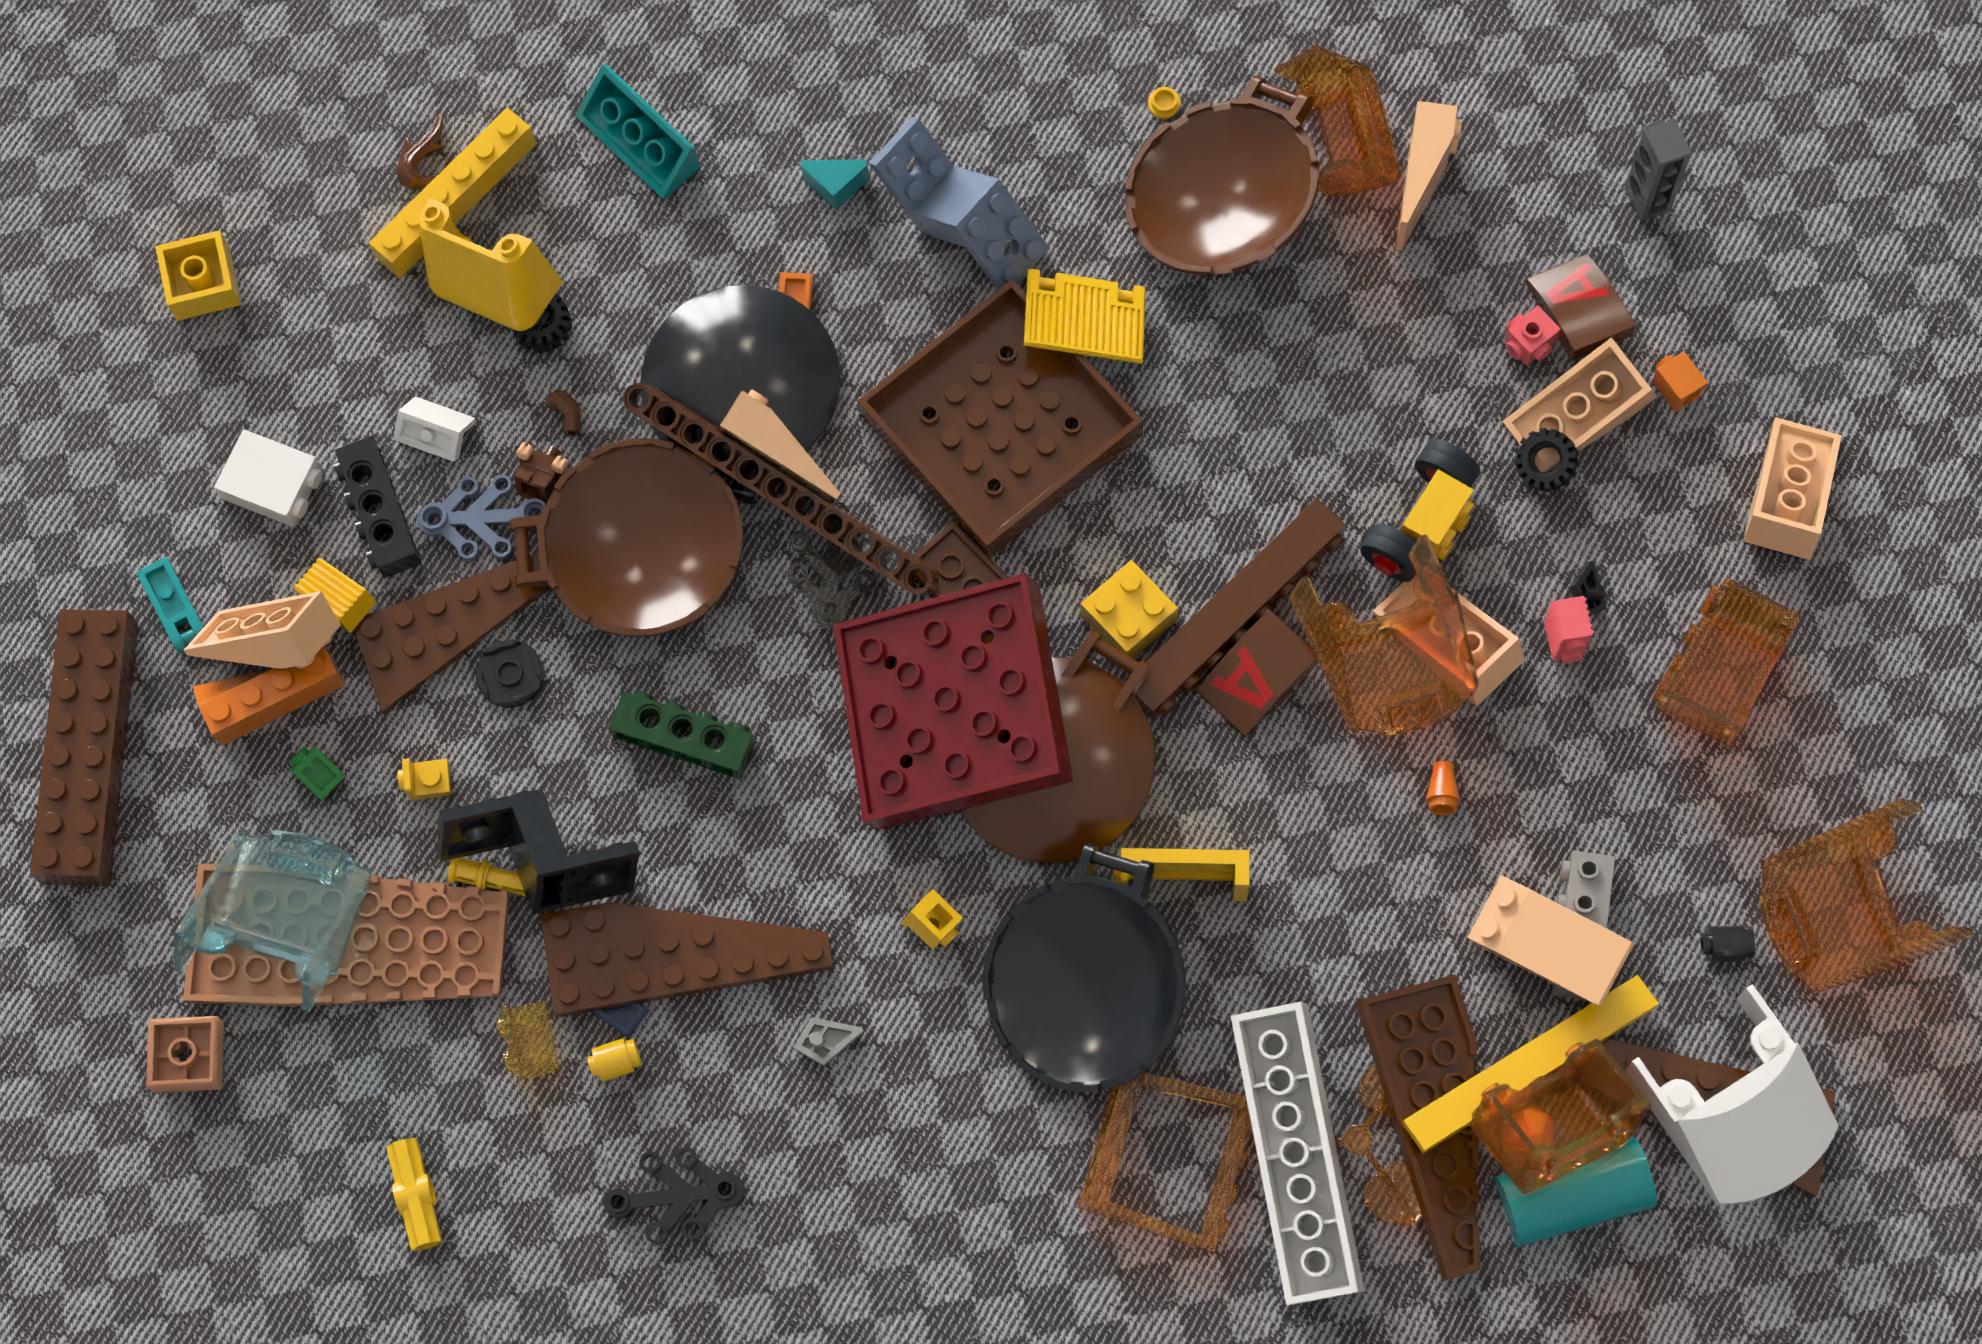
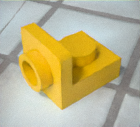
M410 758L402 759L403 769L397 772L399 789L401 791L404 790L410 800L452 795L450 762L448 759L412 763Z

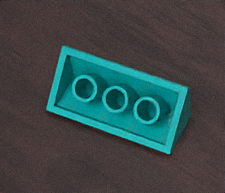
M603 64L575 116L662 199H665L700 169L695 147L607 64Z

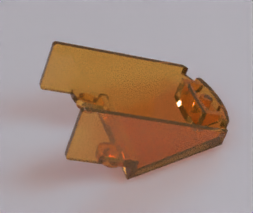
M1427 534L1419 536L1409 552V558L1417 573L1413 582V590L1418 604L1358 624L1353 611L1345 603L1335 601L1321 605L1308 576L1301 578L1289 595L1290 602L1349 730L1359 733L1362 730L1378 732V735H1395L1428 727L1458 710L1474 694L1479 686L1457 590L1452 592Z
M1906 799L1896 800L1761 860L1760 869H1763L1762 889H1759V897L1767 932L1786 967L1791 973L1796 974L1812 992L1819 993L1915 963L1914 960L1974 935L1972 928L1950 926L1936 932L1930 924L1923 921H1912L1902 926L1899 924L1875 861L1888 856L1896 847L1897 837L1892 823L1923 810L1920 802Z

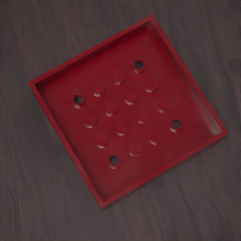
M1023 573L833 625L863 823L877 830H882L1073 782L1040 586L1028 574ZM989 634H994L993 641L986 644V637ZM894 659H897V665L895 666V668L890 669V662ZM1010 733V740L1002 743L1003 735ZM912 758V765L909 768H905L906 760Z

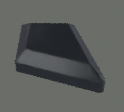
M1590 561L1583 566L1569 587V593L1572 598L1580 596L1587 598L1585 603L1588 605L1587 610L1590 612L1588 617L1607 609L1604 601L1606 591L1600 585L1594 562Z

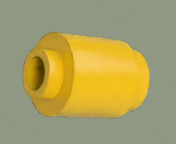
M625 1038L594 1047L592 1048L593 1056L587 1057L593 1078L599 1076L602 1082L635 1072L634 1068L642 1066L641 1057L634 1038L627 1041Z

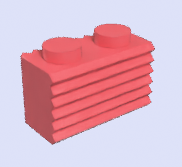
M1584 596L1551 602L1552 604L1544 624L1553 661L1562 660V663L1567 664L1583 659V655L1594 633L1591 630L1593 626L1590 623L1591 618L1588 617L1590 613L1587 610L1588 605L1585 603L1587 598Z

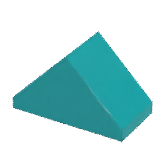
M801 160L804 181L835 210L869 180L867 160Z

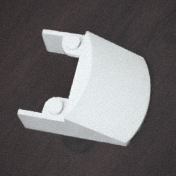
M1753 985L1747 987L1737 1000L1756 1026L1751 1033L1750 1044L1763 1063L1762 1066L1704 1102L1695 1087L1683 1079H1675L1659 1087L1640 1058L1632 1061L1625 1070L1627 1076L1716 1205L1752 1202L1776 1193L1790 1185L1819 1160L1830 1145L1839 1126L1799 1043L1795 1044Z

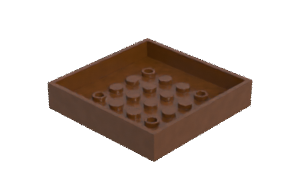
M1013 279L857 400L859 413L864 421L955 523L990 558L1143 436V420L1083 355L1024 346L1026 293ZM1004 351H1010L1013 353V355L1010 358H1004L1001 356V354ZM927 412L936 414L932 419L924 417V414ZM1075 422L1078 426L1075 429H1068L1066 424ZM993 483L1000 485V489L997 491H991L988 487Z

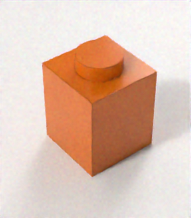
M1684 351L1676 357L1668 355L1658 362L1652 379V383L1675 413L1701 397L1708 385V381Z

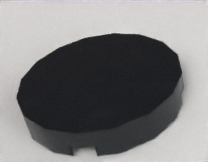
M516 640L499 641L488 647L482 654V658L479 664L477 663L475 669L476 684L484 698L494 705L504 708L520 707L533 700L541 690L545 678L544 666L537 652L532 647Z

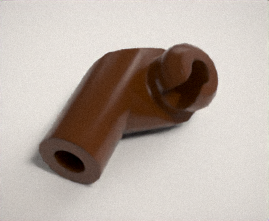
M554 390L553 393L548 394L546 397L547 407L554 411L558 410L564 415L563 433L568 436L579 435L580 405L566 391Z

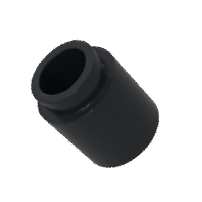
M1708 926L1706 934H1701L1702 955H1707L1709 962L1745 961L1746 958H1753L1755 954L1754 932L1752 929H1745L1744 926Z

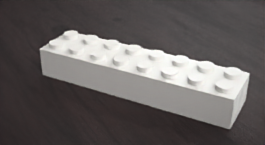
M1296 1002L1231 1016L1286 1305L1364 1292L1308 1004Z

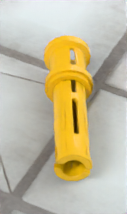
M461 857L452 859L450 862L447 876L448 883L454 884L457 881L479 887L480 891L492 888L526 897L518 872L494 867L493 863L486 859L479 862Z

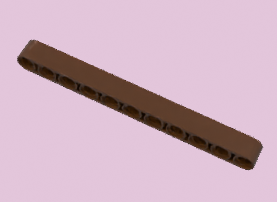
M633 383L626 388L623 394V402L629 411L908 592L920 595L930 594L938 587L939 575L934 567L662 391L643 383ZM645 390L648 394V402L644 407L640 408L637 398ZM673 408L676 418L668 426L665 423L664 416L669 409ZM700 426L703 430V438L695 444L692 440V432L696 427ZM728 444L731 448V455L723 462L720 459L719 451L723 445ZM755 461L758 464L759 472L751 480L747 475V467ZM783 479L787 485V490L782 497L778 498L774 492V487L779 480ZM811 497L815 503V508L810 515L806 516L803 513L802 504L805 499ZM839 515L843 521V526L838 533L834 534L830 529V522L834 516ZM867 533L871 539V545L867 551L862 552L858 547V539L862 534ZM894 551L898 554L899 564L894 570H890L886 565V557ZM922 569L926 572L928 581L923 588L919 589L914 583V576L917 571Z

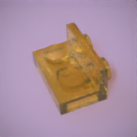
M546 1001L511 1009L508 1005L501 1006L502 1017L497 1018V1026L500 1037L507 1040L509 1051L503 1052L507 1072L513 1071L514 1076L520 1081L560 1071Z

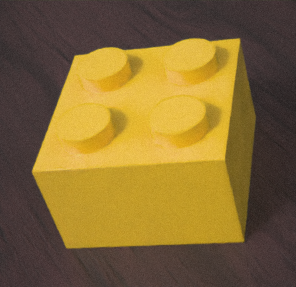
M220 230L155 246L166 303L177 321L242 305L230 246Z
M1132 559L1080 603L1081 617L1091 628L1102 635V639L1132 659L1171 627L1178 617V607Z

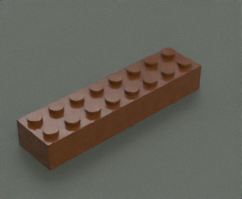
M60 609L30 868V875L42 885L111 886L138 622L128 610Z

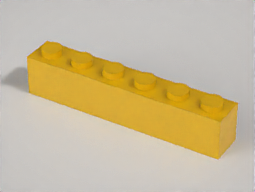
M507 107L369 242L376 259L400 279L424 256L419 228V215L428 200L432 198L444 203L452 213L451 221L455 225L537 144L531 127Z

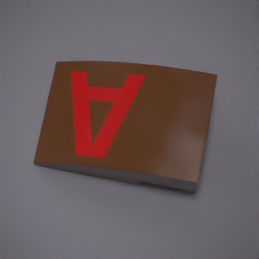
M1587 254L1526 279V283L1538 306L1561 328L1558 337L1571 361L1592 353L1610 338L1615 342H1619L1632 336L1636 325L1607 277Z
M1269 609L1220 660L1199 685L1196 692L1246 738L1293 692L1294 687L1318 664L1319 655Z

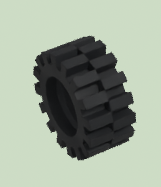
M556 293L544 310L553 316V321L548 328L541 331H535L531 328L524 331L512 329L517 342L520 345L523 344L524 349L530 351L532 347L535 353H541V348H545L546 353L552 352L550 346L555 345L558 349L562 346L560 340L567 341L569 338L567 331L572 329L570 322L572 320L565 301H562L559 294Z
M1540 428L1539 432L1533 430L1528 433L1530 436L1527 439L1522 438L1520 441L1521 447L1516 448L1515 454H1517V459H1514V462L1518 468V475L1529 486L1543 492H1549V490L1559 491L1563 485L1567 487L1571 484L1569 480L1572 477L1575 478L1578 474L1576 468L1580 467V461L1578 460L1580 455L1574 446L1575 444L1565 434L1560 433L1556 429L1551 428V430H1547L1546 428ZM1544 448H1554L1560 456L1558 467L1550 473H1542L1535 466V457Z

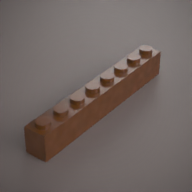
M1315 498L1146 661L1151 666L1150 672L1134 695L1144 713L1152 721L1160 714L1163 717L1169 714L1177 704L1175 699L1182 692L1190 693L1200 683L1202 679L1200 675L1208 667L1213 670L1225 656L1224 652L1232 644L1235 645L1248 629L1269 609L1271 611L1274 610L1272 605L1279 598L1287 599L1298 586L1296 582L1304 574L1307 577L1311 576L1321 565L1320 559L1327 552L1333 554L1341 547L1345 541L1343 536L1346 524L1321 501Z

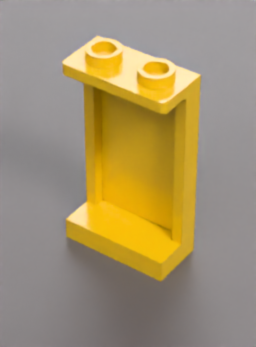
M1121 848V857L1137 862L1141 860L1153 862L1154 873L1152 879L1233 881V901L1247 902L1250 850ZM1114 870L1115 882L1128 885V880L1135 877L1134 875Z

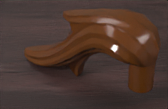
M438 113L432 129L424 138L411 144L408 138H405L397 166V178L403 187L410 190L424 189L436 177L420 176L418 166L428 154L444 149L442 145L438 144L443 130L442 113Z

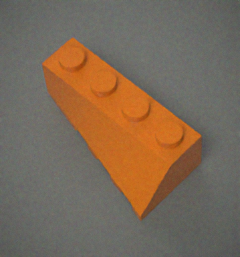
M323 646L315 655V660L303 668H297V666L283 669L269 668L193 686L198 707L211 735L223 746L345 686L346 684L332 655Z

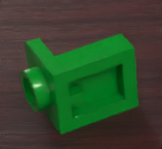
M304 746L290 759L293 766L288 771L296 776L319 800H322L346 777L315 746H312L309 750Z

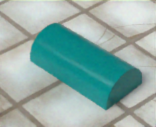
M1635 1137L1494 1178L1517 1248L1649 1210L1657 1205V1195L1652 1173L1644 1151Z

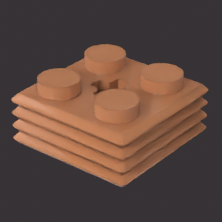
M217 1016L150 1019L148 1022L146 1087L154 1093L220 1090L222 1088L224 1022ZM188 1047L192 1051V1055L187 1058V1061H183L178 1056L185 1053V1049Z

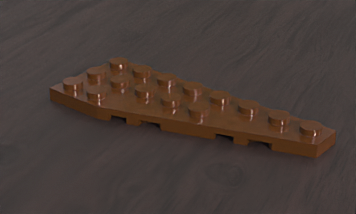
M1454 974L1363 998L1355 1002L1442 1281L1480 1270V1226H1477L1476 1202H1479V1188H1476V1169L1479 1168L1478 1120L1424 1154L1402 1124L1408 1117L1476 1076L1474 1073V1056H1477V1041Z

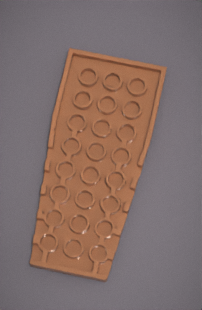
M198 864L183 1001L194 1004L297 1007L500 997L502 993L510 896L505 890H501V892L480 891L479 887L447 886L445 883L436 882L427 884L413 882L410 879H384L367 874L362 876L349 875L341 871L306 867Z

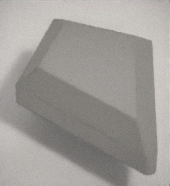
M811 1017L793 1048L825 1066L863 1033V1028Z

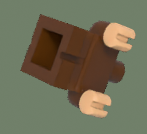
M523 442L516 451V455L519 457V462L522 465L514 476L516 494L527 499L537 498L547 504L554 490V485L566 472L565 469L569 462L566 458L561 460V456H559L561 452L554 446H549L545 453L538 450L532 453L533 446L530 444L525 446L526 443Z

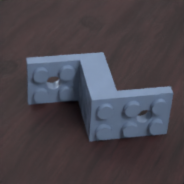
M911 117L869 162L871 168L919 231L923 234L966 247L997 290L1011 279L1018 284L1026 276L1028 269H1032L1050 249L998 178L954 166L919 118ZM914 156L916 159L915 169L908 173V160ZM1011 240L1012 250L1005 256L1004 246L1007 241Z

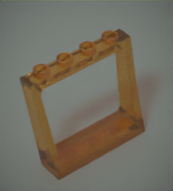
M1146 1072L1123 1085L1111 1088L1078 1209L1133 1226L1207 1253L1214 1252L1217 1240H1223L1228 1230L1229 1221L1224 1218L1227 1205L1231 1206L1237 1196L1238 1185L1233 1184L1236 1170L1241 1171L1246 1163L1247 1150L1242 1149L1245 1136H1251L1253 1133L1247 1098ZM1140 1088L1228 1107L1233 1112L1200 1234L1116 1205L1110 1200V1193Z

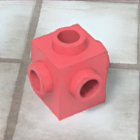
M1537 305L1525 316L1519 314L1510 321L1506 327L1508 331L1504 343L1508 353L1514 359H1520L1528 366L1535 359L1538 362L1542 361L1553 350L1552 345L1557 342L1561 328Z

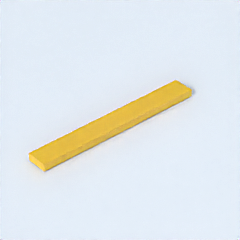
M1636 975L1609 992L1601 1007L1593 1003L1408 1117L1403 1121L1402 1125L1424 1154L1657 1008L1659 1003L1640 977Z

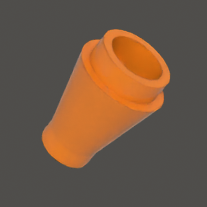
M1438 761L1433 764L1426 804L1429 806V811L1435 815H1451L1457 812V806L1461 803L1454 775V764L1448 761Z

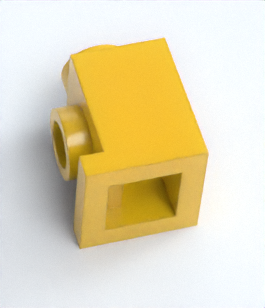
M932 889L908 913L901 924L905 928L909 926L934 950L939 944L946 947L959 934L955 927L963 917Z

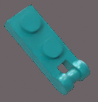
M166 556L136 573L172 644L180 654L184 652V649L204 628V625L170 560ZM189 622L191 629L180 634L177 627Z

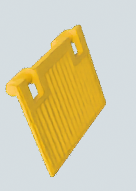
M1028 269L1024 346L1138 364L1143 363L1144 286L1134 285L1132 291L1118 289V282L1056 273L1055 278L1051 279L1040 277V270Z

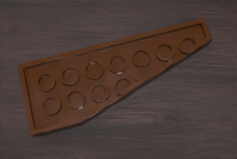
M613 902L540 914L553 1012L556 1018L834 969L828 932Z

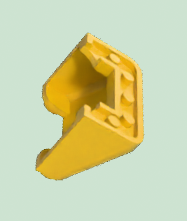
M430 198L419 215V228L427 280L431 290L441 299L513 330L524 331L531 328L538 321L563 283L533 240L519 234H509L501 238L492 251L474 244L469 237L462 235L451 221L452 213L444 203Z

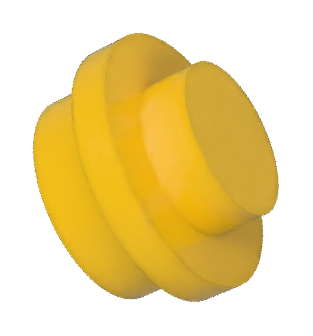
M1160 87L1149 96L1148 108L1156 118L1170 119L1180 110V97L1176 91L1169 87Z

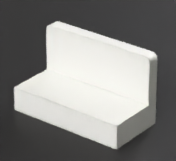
M414 397L398 410L393 440L455 462L460 457L463 435L474 425L475 418Z

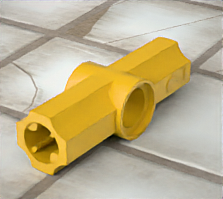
M416 1138L393 1142L386 1146L395 1184H392L397 1209L401 1215L403 1214L409 1245L412 1251L435 1247L443 1243L434 1208V1205L437 1203L435 1190L429 1174H426L420 1144Z

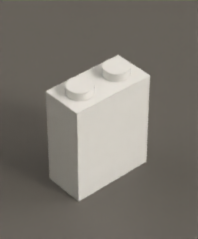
M243 429L214 489L221 499L294 527L298 518L301 519L307 511L308 498L312 490L316 489L321 483L323 468L316 457Z

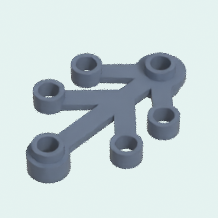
M501 474L492 480L491 486L466 511L453 512L465 498L473 499L480 492L477 480L474 477L466 476L459 481L458 487L441 504H428L419 512L418 525L422 532L429 536L442 535L458 550L463 561L474 562L478 559L480 550L473 540H465L452 526L466 525L491 547L496 559L505 561L513 555V547L510 541L506 538H500L486 524L510 523V520L513 518L531 516L534 512L542 513L546 504L540 499L532 498L525 501L521 508L487 510L499 497H507L513 492L511 479L507 475ZM501 482L508 483L507 488L504 490H498L497 486ZM469 483L475 485L474 489L470 492L463 490L465 485ZM433 517L441 518L440 523L437 525H431L430 520ZM507 545L508 550L505 553H497L499 546ZM474 547V552L471 555H464V549Z

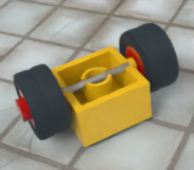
M1431 439L1428 441L1415 461L1416 471L1429 484L1403 523L1401 531L1386 524H1376L1360 548L1363 557L1373 567L1399 581H1411L1423 563L1433 568L1438 558L1444 561L1454 545L1452 541L1457 531L1462 533L1471 518L1470 513L1475 505L1470 502L1474 491L1471 487L1480 474V467L1468 453L1444 440Z

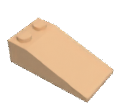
M1417 102L1396 250H1403L1448 165L1450 153L1456 154L1462 125V119H1456L1457 106Z
M1610 338L1502 422L1520 445H1522L1520 443L1522 438L1527 439L1530 436L1528 433L1533 430L1539 432L1540 428H1546L1547 430L1552 428L1571 439L1579 452L1632 417L1658 396L1617 343ZM1544 448L1535 457V465L1542 473H1547L1558 466L1560 462L1559 453L1554 448Z
M752 389L749 394L741 391L719 429L835 501L840 492L773 410L766 406L769 400Z
M1775 417L1743 538L1744 542L1804 559H1811L1822 532L1842 435Z
M1422 566L1411 581L1403 582L1373 610L1374 615L1453 689L1476 706L1525 661L1518 637Z
M322 591L218 611L184 651L187 656L279 669L294 666L303 668L315 660L317 652L332 640L333 633L341 624Z
M1502 875L1467 937L1484 950L1601 1007L1634 945L1632 941Z

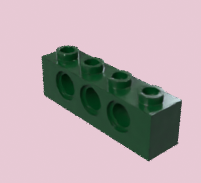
M635 690L633 694L625 691L622 692L608 728L614 739L742 780L756 744L753 733L749 732L750 729L747 726L737 722H731L730 725L717 722V717L699 711L698 715L687 712L684 706L676 702L666 701V704L653 701L654 698L651 695L642 691ZM650 716L660 718L659 723L655 727L646 728L643 726L644 721ZM684 726L692 728V732L688 737H675V733L679 728ZM714 737L725 739L724 744L718 749L707 747L708 742Z

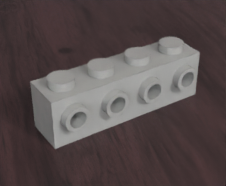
M1572 850L1568 861L1562 860L1560 881L1565 882L1564 895L1558 894L1556 903L1607 929L1615 857ZM1553 984L1552 995L1585 1000Z

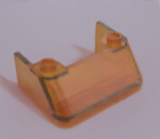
M1315 45L1275 68L1276 75L1296 83V94L1305 93L1314 98L1312 109L1317 111L1330 164L1320 169L1318 191L1338 197L1386 187L1400 180L1401 170L1377 81L1368 66Z

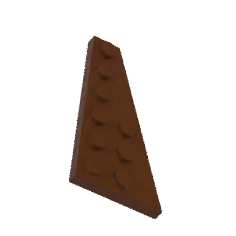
M538 552L530 555L531 572L540 571ZM516 560L367 614L354 628V632L384 716L394 709L393 706L407 695L410 697L419 690L421 684L433 675L440 674L478 645L480 639L492 630L496 631L503 626L505 620L520 609H525L551 589L550 585L531 588L515 587V575L518 574Z

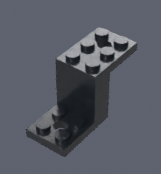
M543 789L524 790L515 795L487 798L478 803L464 806L455 805L440 811L437 853L440 862L508 847L533 914L634 891L640 853L636 841L614 843L606 848L592 851L582 850L574 855L567 856Z

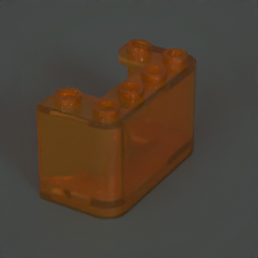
M1725 577L1720 587L1713 584L1699 611V614L1704 616L1700 626L1692 624L1683 641L1689 645L1685 654L1682 655L1677 652L1652 700L1658 703L1655 708L1656 710L1731 748L1802 615Z
M1597 1038L1586 1044L1579 1042L1573 1045L1565 1053L1566 1060L1555 1074L1547 1078L1544 1075L1539 1076L1528 1087L1520 1091L1512 1089L1509 1084L1500 1085L1499 1083H1494L1481 1094L1482 1100L1471 1114L1472 1120L1469 1126L1523 1195L1533 1193L1622 1147L1635 1134L1651 1106Z

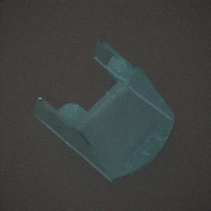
M248 830L239 831L175 931L174 971L182 973L195 951L215 955L225 952L231 944L296 963L295 975L303 983L302 1010L310 1012L331 974H337L371 881V870L367 866L363 869L356 862L352 861L353 855L346 850L315 837L281 830H268V835L249 836Z

